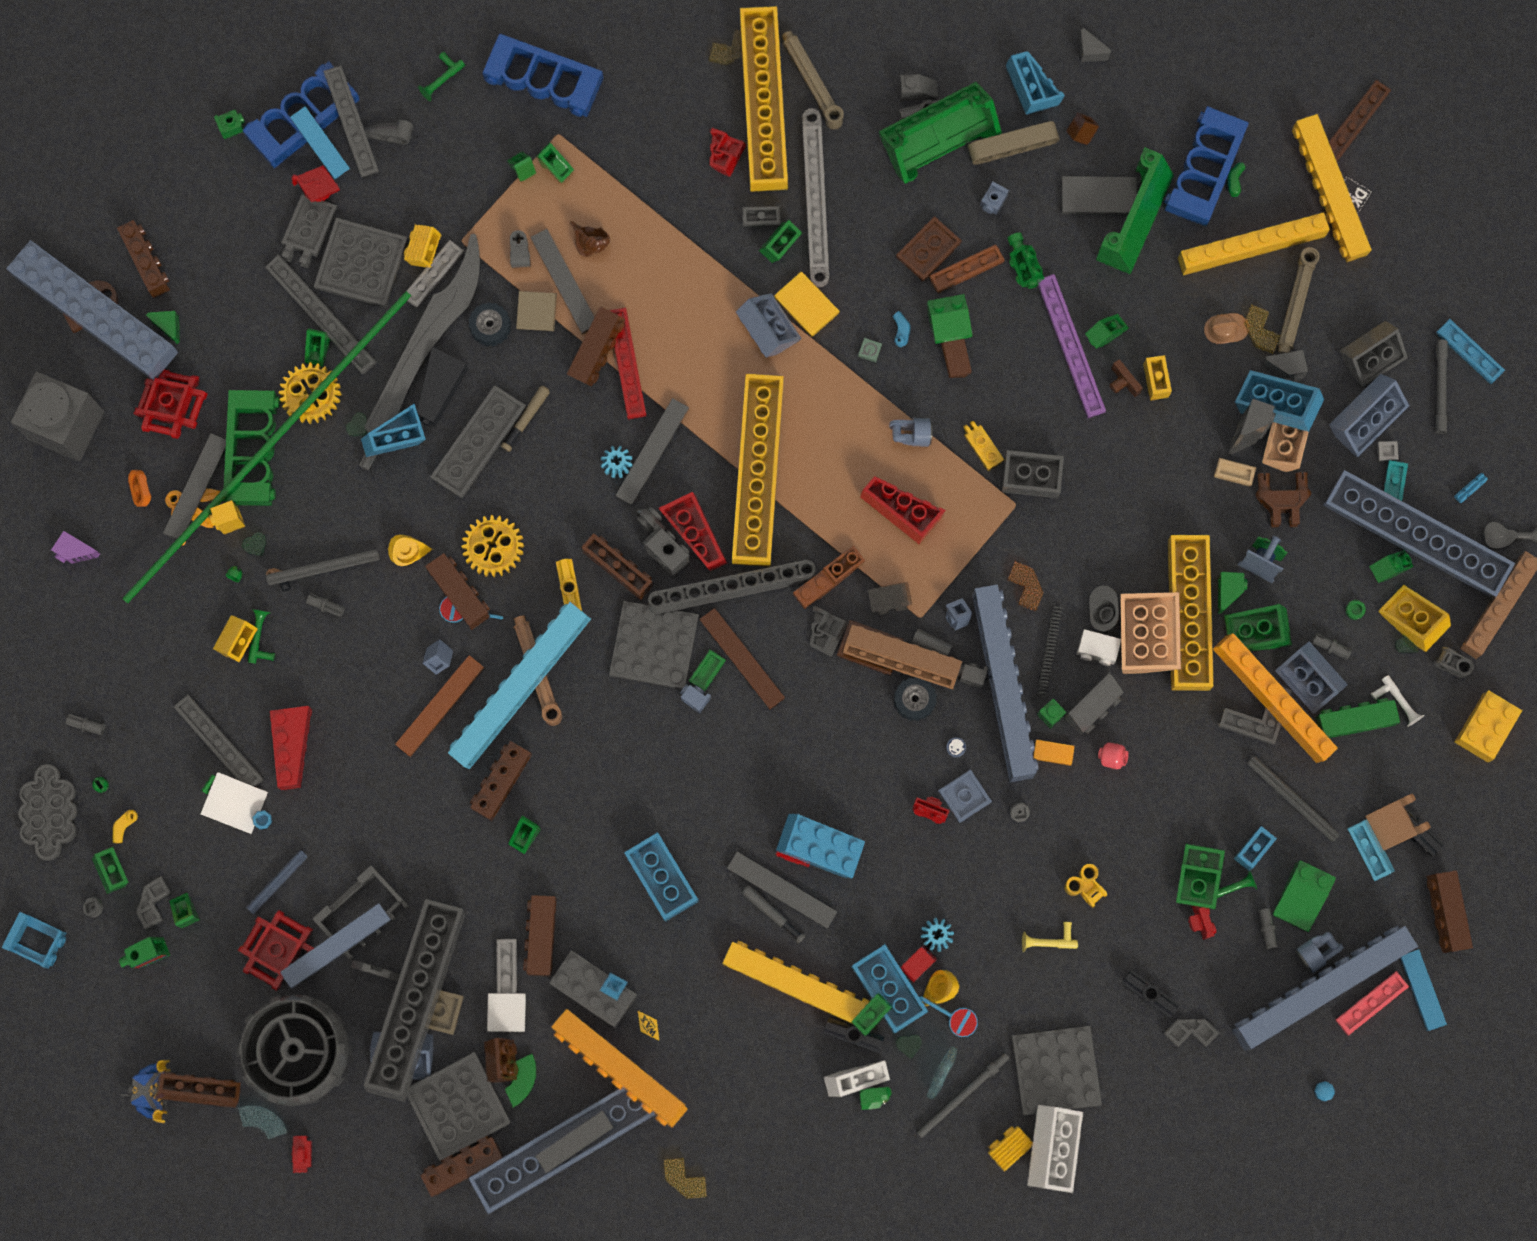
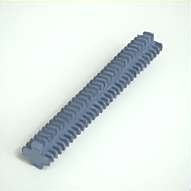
M299 850L297 852L298 855L295 854L296 856L290 859L291 862L289 861L288 865H285L286 867L280 870L281 873L278 872L279 874L275 875L276 878L270 881L271 884L268 883L267 887L265 886L266 889L264 891L261 890L262 892L258 894L259 896L255 897L256 900L253 899L252 903L248 905L249 907L246 906L252 914H255L262 907L263 903L274 894L273 892L279 889L280 885L284 883L283 881L287 880L291 876L290 874L296 871L297 867L301 865L300 863L308 858L302 850Z

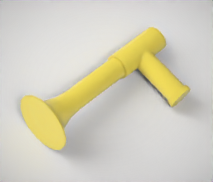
M1063 922L1064 939H1036L1029 937L1024 931L1022 936L1023 952L1032 946L1077 949L1078 941L1071 940L1072 922Z

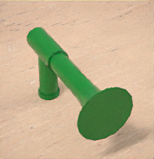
M442 52L439 55V59L450 68L430 85L425 87L418 86L421 94L428 101H431L432 93L465 66L462 60L454 63L445 52Z
M251 609L255 613V627L258 629L252 638L248 663L256 664L257 658L274 661L275 653L258 651L263 621L271 613Z
M1250 870L1244 879L1219 888L1218 898L1244 887H1254L1257 889Z

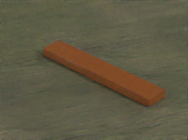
M469 655L395 745L411 757L483 671L484 667Z

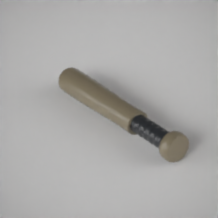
M539 387L514 426V430L507 441L501 444V447L507 452L512 450L511 446L518 435L524 431L549 395L550 390L547 387Z

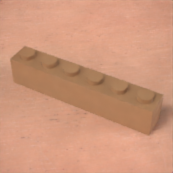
M1527 551L1519 556L1497 597L1492 598L1460 647L1461 650L1475 659L1484 653L1537 571L1536 557Z
M855 625L851 626L843 650L844 654L952 690L962 661L954 657H948L936 651H930L918 645L909 644L900 639L891 638L882 633L873 632Z

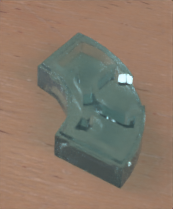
M953 1046L948 1049L932 1079L926 1095L930 1099H934L941 1090L945 1078L954 1064L957 1049Z
M242 1106L238 1108L243 1127H258L265 1132L268 1139L288 1133L283 1121L269 1109L260 1106Z

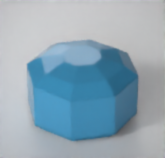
M265 810L257 811L253 816V825L258 829H267L272 823L271 815Z
M1326 1081L1318 1083L1314 1089L1316 1098L1321 1101L1332 1099L1335 1093L1333 1085Z

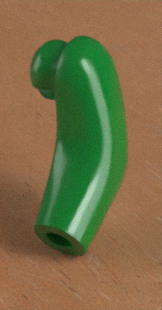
M1238 162L1229 171L1227 176L1228 190L1232 197H1238L1241 192L1239 177L1245 170V165L1241 162Z

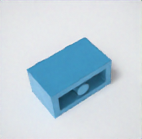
M1261 826L1253 833L1233 859L1249 871L1254 868L1277 838Z

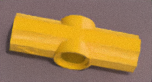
M562 559L557 561L556 566L563 603L565 605L571 602L582 611L573 560ZM567 585L574 586V590L572 592L564 591Z

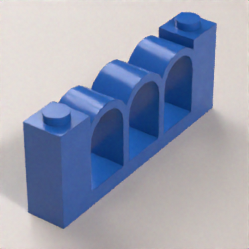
M499 34L483 71L484 79L491 85L498 84L502 86L504 81L505 85L512 90L518 91L527 87V91L534 98L545 99L551 96V100L555 105L562 108L569 107L571 113L579 117L588 116L603 80L601 70ZM515 54L532 59L526 74L518 80L507 77V72ZM539 62L556 68L548 86L541 89L531 85V80ZM563 71L580 77L574 92L564 98L554 93Z
M330 62L319 66L315 72L316 76L304 81L301 93L295 92L286 95L281 102V109L275 108L266 111L262 115L261 121L258 119L251 121L243 129L246 138L273 168L277 167L307 143L287 114L291 105L295 103L306 105L316 116L314 119L322 130L339 117L335 103L320 113L307 98L310 90L315 87H322L331 94L323 73L324 70L334 68ZM348 83L354 103H357L360 100L358 94ZM275 119L286 121L296 132L281 145L267 131L269 123Z
M1208 106L1205 113L1201 111L1197 120L1200 125L1193 141L1194 149L1188 153L1184 162V172L1178 177L1172 194L1168 193L1164 201L1167 204L1165 211L1207 227L1249 124V122ZM1210 134L1231 142L1232 145L1228 155L1203 146L1199 137ZM1194 157H1203L1221 164L1223 167L1219 177L1216 178L1194 169L1190 160ZM1190 179L1214 188L1209 201L1185 192L1181 182Z

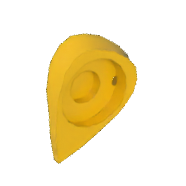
M402 534L391 538L388 547L390 560L398 566L412 564L432 550L425 543Z
M937 970L929 979L923 997L934 1004L943 1003L954 998L959 990L957 978L948 970ZM922 1001V1003L924 1004V1006H930V1005H928L927 1003H925V1002Z

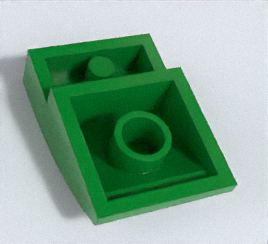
M1192 844L1185 845L1176 903L1216 909L1225 850Z

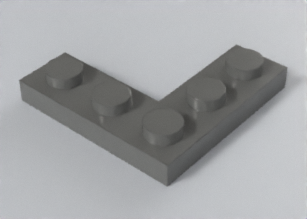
M1284 688L1285 691L1290 695L1292 690ZM1266 707L1261 719L1224 708L1218 727L1275 745L1281 724Z

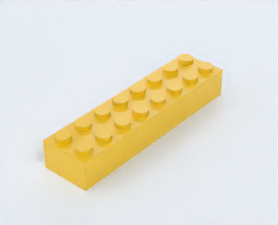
M1171 535L1168 539L1169 593L1179 592L1181 669L1171 670V690L1210 691L1213 688L1210 535Z

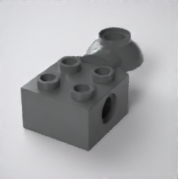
M652 507L636 510L635 513L638 516L636 520L640 526L647 532L652 531L643 542L645 551L674 579L690 564L689 551L684 545L676 543V538L670 531L666 532L667 529L659 522L662 519L661 516ZM667 551L673 552L671 554H665Z

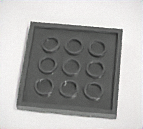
M336 218L314 288L386 308L404 255L408 237Z
M623 601L609 676L683 689L687 681L699 614L678 610L654 614L649 610V605Z
M1090 1026L1012 1036L1023 1115L1037 1114L1038 1105L1068 1110L1102 1105Z
M476 1052L410 1086L407 1097L439 1161L511 1124L491 1082H487V1074Z

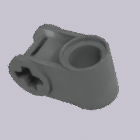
M516 230L510 235L511 268L531 267L526 234L523 231ZM518 238H521L520 244H517Z
M1444 646L1441 648L1442 652L1438 660H1435L1433 663L1437 668L1460 679L1467 677L1474 668L1470 659ZM1459 664L1465 665L1467 672H1462L1459 669Z

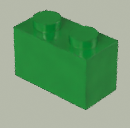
M788 220L777 228L759 251L771 263L780 260L802 232Z
M113 847L94 854L92 861L107 894L121 889L128 884V880Z

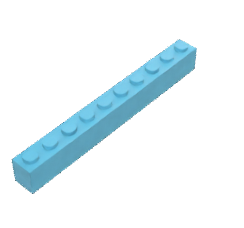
M571 602L565 604L560 609L559 616L550 621L547 626L548 629L544 634L537 637L535 640L536 644L532 649L525 652L521 663L516 664L512 668L509 678L507 680L504 679L500 683L496 694H492L487 699V705L483 710L480 709L475 714V720L471 725L468 724L463 729L462 736L450 745L448 754L465 768L471 769L591 620L588 615Z

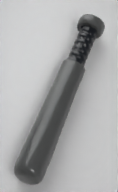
M748 885L742 890L743 896L777 925L783 927L796 938L798 944L803 941L806 935L799 933L798 930L789 924L787 919L755 889Z

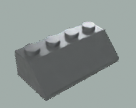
M1252 399L1239 419L1228 454L1232 455L1256 444L1259 438H1263V435L1266 434L1267 429H1269L1274 421L1276 413H1273L1275 406Z

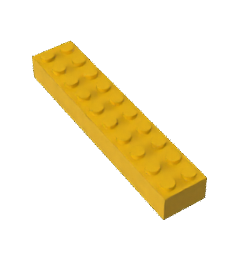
M777 6L740 8L750 190L788 189Z
M746 374L732 564L768 567L771 565L784 376Z

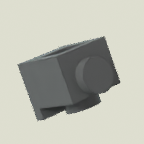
M974 663L965 664V666L961 665L958 676H961L959 682L982 688L988 667L985 666L984 669H980V666Z

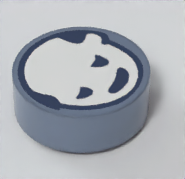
M952 738L947 743L946 750L950 756L958 758L965 753L966 744L961 738Z

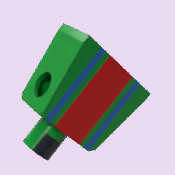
M148 937L124 950L126 956L119 958V963L123 969L128 967L142 968L170 956V952L164 937Z

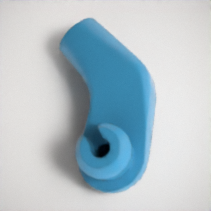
M898 311L893 315L898 326L895 343L899 347H904L908 343L910 323Z

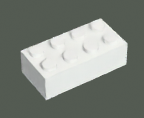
M1038 1105L1028 1186L1073 1193L1083 1112Z

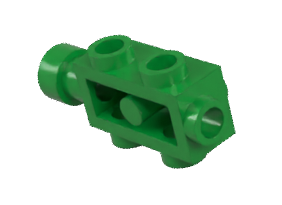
M1020 232L1012 234L1007 238L1009 245L1014 250L1009 253L1011 257L1009 263L1017 272V283L1022 287L1033 289L1039 285V282L1045 279L1042 273L1043 270L1038 263L1036 252L1032 245L1023 244L1024 239Z

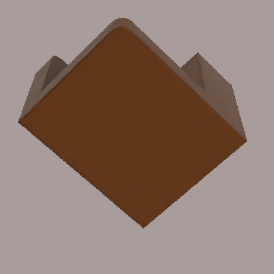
M1077 112L1067 129V133L1074 141L1088 145L1099 126L1092 117Z

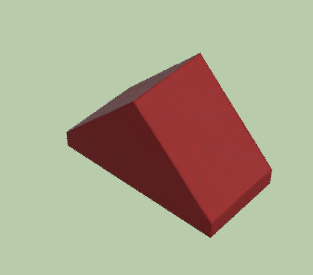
M923 945L900 968L914 982L937 958Z

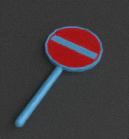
M445 597L439 609L442 618L450 623H457L463 620L449 599ZM489 614L490 618L503 619V616Z
M922 996L919 997L921 1001L950 1017L949 1027L956 1036L968 1037L976 1030L978 1022L972 1010L959 1008L950 1013Z

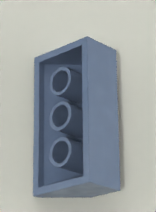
M1380 374L1329 426L1335 437L1355 456L1359 457L1409 407V404L1397 381Z

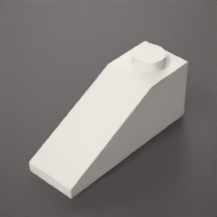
M883 1060L825 1076L824 1080L828 1096L841 1097L888 1081L890 1078L886 1062Z

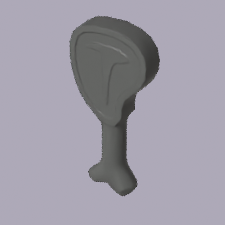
M1490 522L1483 530L1484 545L1491 550L1505 548L1519 539H1530L1537 544V528L1531 532H1515L1514 530L1506 529L1498 522Z

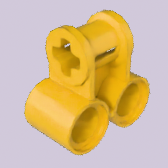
M1093 864L1084 865L1079 871V877L1069 878L1064 885L1068 895L1076 896L1080 893L1086 903L1092 908L1099 899L1107 896L1103 887L1095 881L1098 877V869ZM1091 869L1093 871V878H1086L1084 870ZM1071 881L1078 883V891H1072L1069 888Z

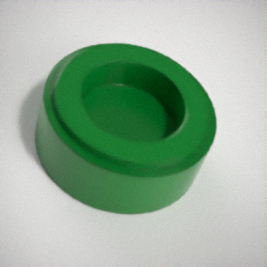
M1352 600L1347 604L1345 612L1350 619L1358 620L1364 616L1366 607L1363 602Z

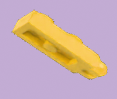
M972 421L970 425L973 430L968 425L963 427L966 431L965 438L987 471L1004 462V458L981 425L977 426Z

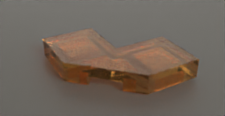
M1015 561L1008 580L1025 587L1018 604L1036 611L1043 596V590L1033 568Z

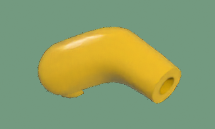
M126 811L113 824V843H123L125 829L138 818L136 811Z

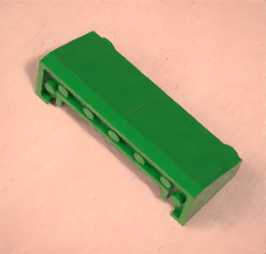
M977 82L879 131L880 138L894 170L904 184L913 181L917 177L918 168L981 136L983 139L1002 134L993 99Z
M1146 147L1135 170L1141 174L1140 183L1142 185L1120 234L1110 232L1105 236L1096 258L1097 261L1128 274H1131L1174 176L1163 155Z

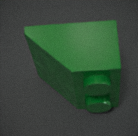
M964 294L927 301L928 318L935 344L972 337L969 310Z

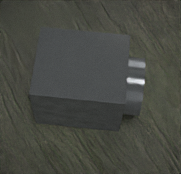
M36 371L11 424L29 441L80 462L104 414V410L87 392Z

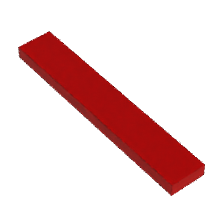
M626 307L609 310L625 319L623 330L618 333L615 339L614 348L628 419L645 417L646 410Z

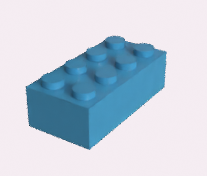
M1250 370L1235 404L1242 414L1252 399L1275 406L1273 413H1276L1273 422L1309 432L1324 398L1319 388Z
M788 814L776 851L838 876L853 878L865 841L799 814Z
M658 833L624 852L665 922L699 902Z
M883 945L852 965V970L870 998L873 999L877 993H880L893 1006L883 1018L894 1034L928 1012L886 945Z

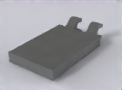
M304 194L301 195L281 242L282 246H285L282 253L285 261L291 262L294 250L303 252L299 260L301 266L309 267L311 257H318L338 209L337 205L325 201H314L311 203Z

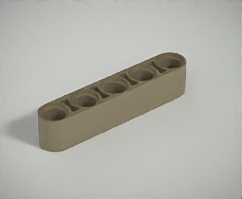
M1049 121L972 142L968 145V150L973 164L978 165L1052 145L1060 139L1055 123Z

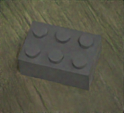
M1007 450L1004 461L1002 492L1059 498L1064 456Z

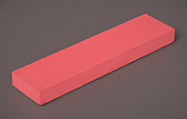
M1395 971L1336 1018L1335 1021L1347 1035H1350L1409 986L1399 973Z

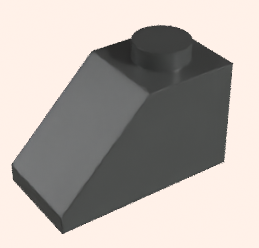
M920 74L901 75V101L938 99L937 80Z
M1303 350L1267 356L1263 361L1265 367L1286 380H1302L1308 372Z

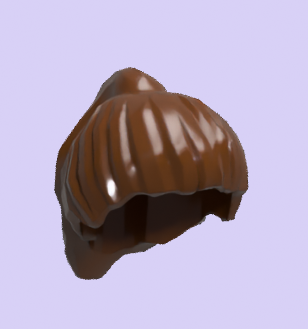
M573 221L570 222L575 232V245L580 255L585 257L591 256L593 253L602 252L609 245V234L603 228L581 227Z

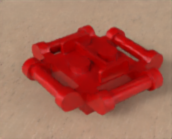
M164 369L159 378H155L154 381L152 379H145L143 394L138 407L135 408L133 413L138 417L144 418L141 427L142 431H153L179 439L182 425L196 429L197 417L203 400H206L208 395L205 391L195 389L199 384V376H186ZM168 380H174V381H178V382H183V383H187L188 385H186V384H181V383H177V382H172V381H168ZM192 396L196 397L189 419H186L187 410ZM156 419L159 422L171 424L173 427L152 424V421Z
M280 910L276 913L271 923L258 916L255 920L256 924L245 943L238 949L239 952L250 958L243 972L247 975L252 974L266 982L276 991L279 990L284 980L280 972L297 960L302 948L307 951L306 954L314 949V947L306 944L313 929L309 926L305 927L285 916V913ZM281 922L301 933L300 939L278 928V924ZM262 927H266L257 944L255 945L253 951H250V948L254 943L255 939L257 938L258 934L260 933ZM258 962L279 975L275 979L255 968L254 965Z

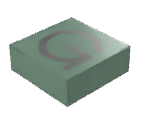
M864 338L858 357L876 363L882 344Z

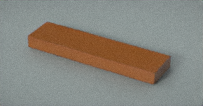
M995 244L930 275L929 278L938 294L1003 263L1005 260Z

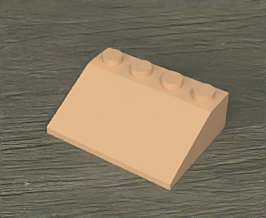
M1179 592L1121 594L1123 674L1181 669Z

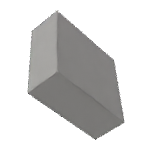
M1397 441L1377 443L1378 462L1399 460Z

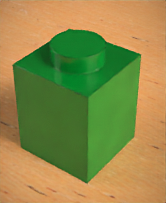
M1052 699L1037 715L1051 729L1064 717L1066 711Z

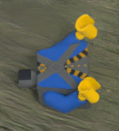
M160 1060L158 1063L150 1064L140 1070L138 1075L133 1076L132 1084L121 1085V1096H131V1104L135 1105L139 1113L146 1118L165 1123L162 1120V1115L164 1113L167 1114V1100L155 1098L156 1087L160 1073L171 1071V1069H166V1063L170 1062V1060Z

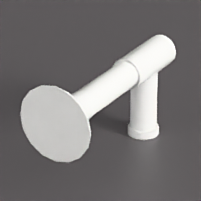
M1389 675L1382 679L1385 684L1384 686L1371 692L1372 698L1377 700V698L1390 691L1407 714L1409 719L1408 727L1424 717V715L1414 712Z

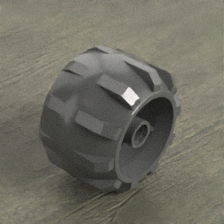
M305 995L277 996L271 998L268 1003L262 1005L253 1014L250 1013L244 1021L246 1025L241 1033L239 1044H236V1055L239 1056L244 1081L263 1098L286 1106L312 1104L318 1102L319 1098L325 1096L335 1086L339 1087L343 1082L344 1078L342 1075L347 1065L348 1056L353 1054V1046L349 1045L347 1032L344 1027L345 1021L327 1004ZM304 1019L312 1023L322 1035L324 1051L311 1050L307 1041L294 1038L288 1021ZM281 1026L286 1039L282 1043L280 1050L283 1060L273 1072L267 1059V1045L273 1032ZM294 1045H297L299 1051L293 1056L291 1049ZM311 1054L324 1055L319 1068L310 1077L298 1082H287L281 1079V1076L292 1062H306Z

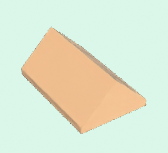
M1273 422L1262 463L1284 472L1299 469L1309 432Z

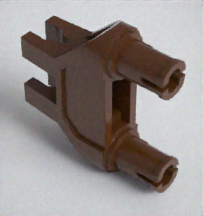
M1302 472L1295 473L1296 490L1272 491L1270 489V473H1265V475L1264 473L1257 474L1259 490L1256 492V498L1270 513L1271 528H1279V525H1281V513H1288L1289 527H1298L1300 524L1299 508L1311 496V491L1308 489L1307 472H1303V474Z

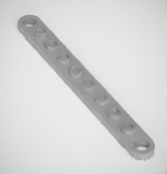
M811 108L806 110L802 117L810 280L816 287H824L829 282L822 126L819 111ZM810 114L817 117L813 123L807 120V116ZM818 273H822L825 276V279L821 282L816 281L814 277Z

